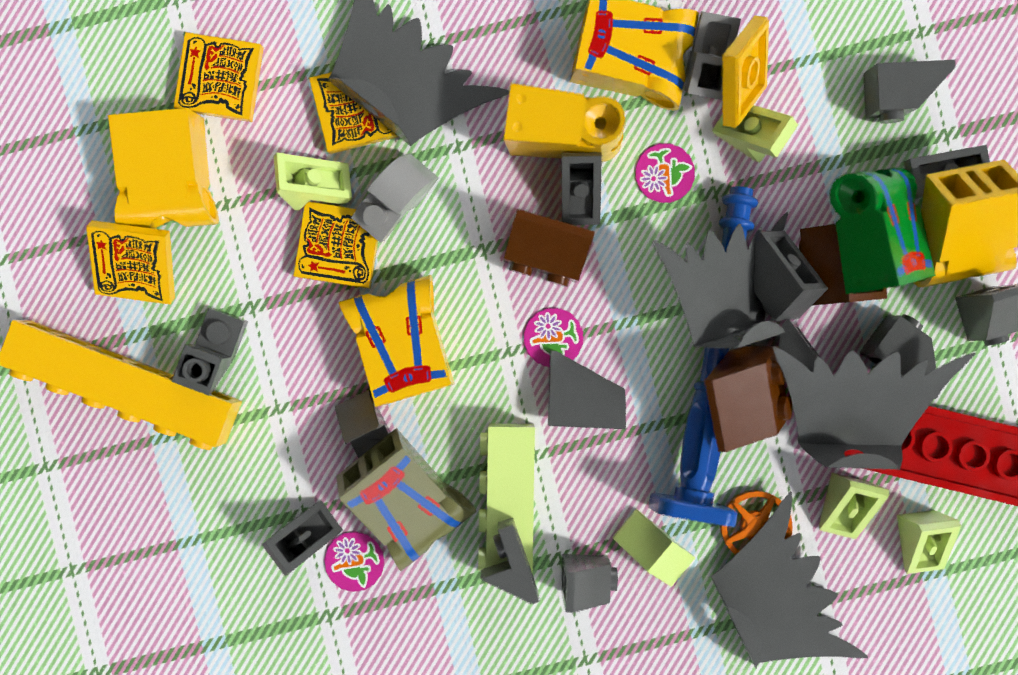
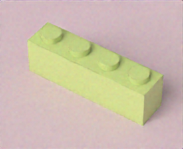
M489 423L488 433H480V456H488L487 471H480L479 493L487 494V509H479V532H486V547H479L478 571L508 560L507 557L500 559L493 536L499 534L498 522L513 517L533 574L534 424Z

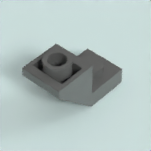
M208 308L196 343L184 346L172 382L208 396L211 395L234 360L248 321L214 308Z

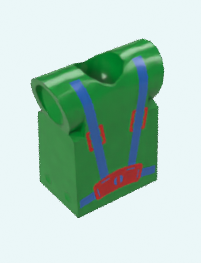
M904 168L847 173L838 177L831 185L829 193L830 202L835 212L840 215V219L836 222V230L846 294L898 287L936 276L921 208L914 202L917 193V183L912 173Z

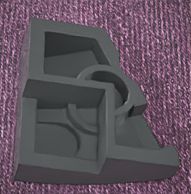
M550 351L548 426L626 429L625 389L562 355L560 352Z

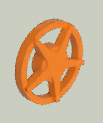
M760 490L746 491L731 499L726 506L731 509L735 507L742 518L740 520V530L730 536L728 535L727 526L720 525L722 539L729 550L736 555L739 550L732 542L744 538L751 540L769 520L774 503L779 506L782 501L776 496ZM752 497L768 499L760 511H747L739 504L741 501ZM791 515L784 539L792 536L793 524Z

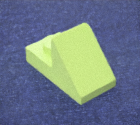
M753 105L736 128L723 126L722 114L712 131L716 136L754 161L761 162L765 155L777 158L798 124L790 115Z
M276 153L274 155L277 193L294 210H300L310 200L347 204L352 199L348 163Z

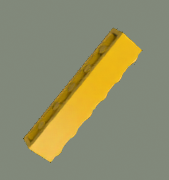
M12 320L0 351V366L10 369L9 375L24 381L37 379L45 382V389L61 395H69V392L82 397L81 402L85 405L104 409L105 406L118 410L117 416L122 419L137 423L142 419L154 424L153 430L168 436H176V433L190 438L189 443L205 450H211L212 447H218L227 443L242 403L241 400L215 390L208 396L172 382L173 374L30 320Z

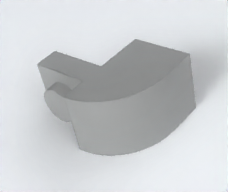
M700 12L692 51L690 50L684 83L685 92L723 100L722 55L737 38L741 22L740 18Z
M412 154L402 155L389 164L367 189L369 194L351 218L381 243L388 238L407 211L416 208L439 177Z

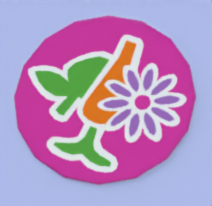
M671 143L657 144L648 148L640 156L636 165V181L640 190L649 199L659 203H672L683 198L690 191L695 180V166L690 155L681 147Z
M547 308L537 312L528 321L524 331V345L528 354L538 364L549 367L550 351H558L571 360H574L579 355L583 345V330L579 321L570 312L560 308Z
M360 532L344 533L334 539L327 548L324 559L326 572L331 581L341 589L351 592L366 590L374 585L382 575L385 564L383 551L378 542L368 534Z

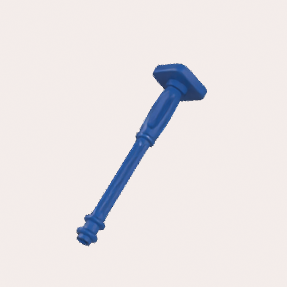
M733 186L730 188V193L722 198V202L727 206L725 218L720 219L718 225L723 229L722 245L725 252L732 233L738 224H741L745 239L747 238V233L754 230L755 225L750 221L751 209L757 207L758 200L753 197L754 190L751 188ZM705 348L700 381L694 384L696 391L689 408L683 435L680 462L681 486H676L674 495L652 493L650 495L648 508L658 514L736 527L737 512L725 505L713 502L714 493L710 492L721 452H718L705 386V379L728 353L729 348Z

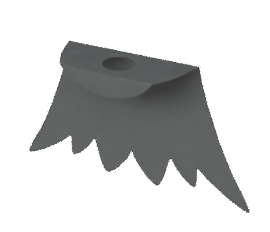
M354 0L343 44L328 79L329 82L410 146L455 117L484 103L510 94L509 90L497 87L464 86L463 84L472 74L471 70H457L445 74L444 72L452 56L453 46L437 45L420 51L422 44L420 19H412L393 32L391 6L387 4L377 16L374 0Z
M788 212L777 221L771 231H784ZM738 224L732 233L726 252L718 237L709 230L705 240L703 261L690 244H686V262L667 246L653 241V245L678 295L694 347L740 348L785 333L784 329L777 323L765 321L766 312L762 307L761 301L754 293L756 236L762 231L761 227L758 228L753 236L748 249L741 224ZM744 335L741 340L734 339L736 336Z
M773 347L791 395L796 418L798 444L813 459L826 468L900 469L903 461L901 445L934 398L975 355V353L959 357L926 375L924 374L927 369L928 360H924L901 377V359L898 352L888 355L868 374L867 368L860 356L851 350L844 357L835 375H833L830 367L820 357H816L813 371L811 372L789 353ZM847 450H858L863 452L859 454L849 455L846 457L844 455V452Z
M790 491L757 534L729 562L711 576L714 585L756 669L759 663L804 657L868 658L856 646L828 633L843 625L842 622L830 617L817 616L837 598L838 594L829 589L806 586L812 580L821 560L819 556L791 559L799 545L801 534L797 533L784 539L792 508V492Z

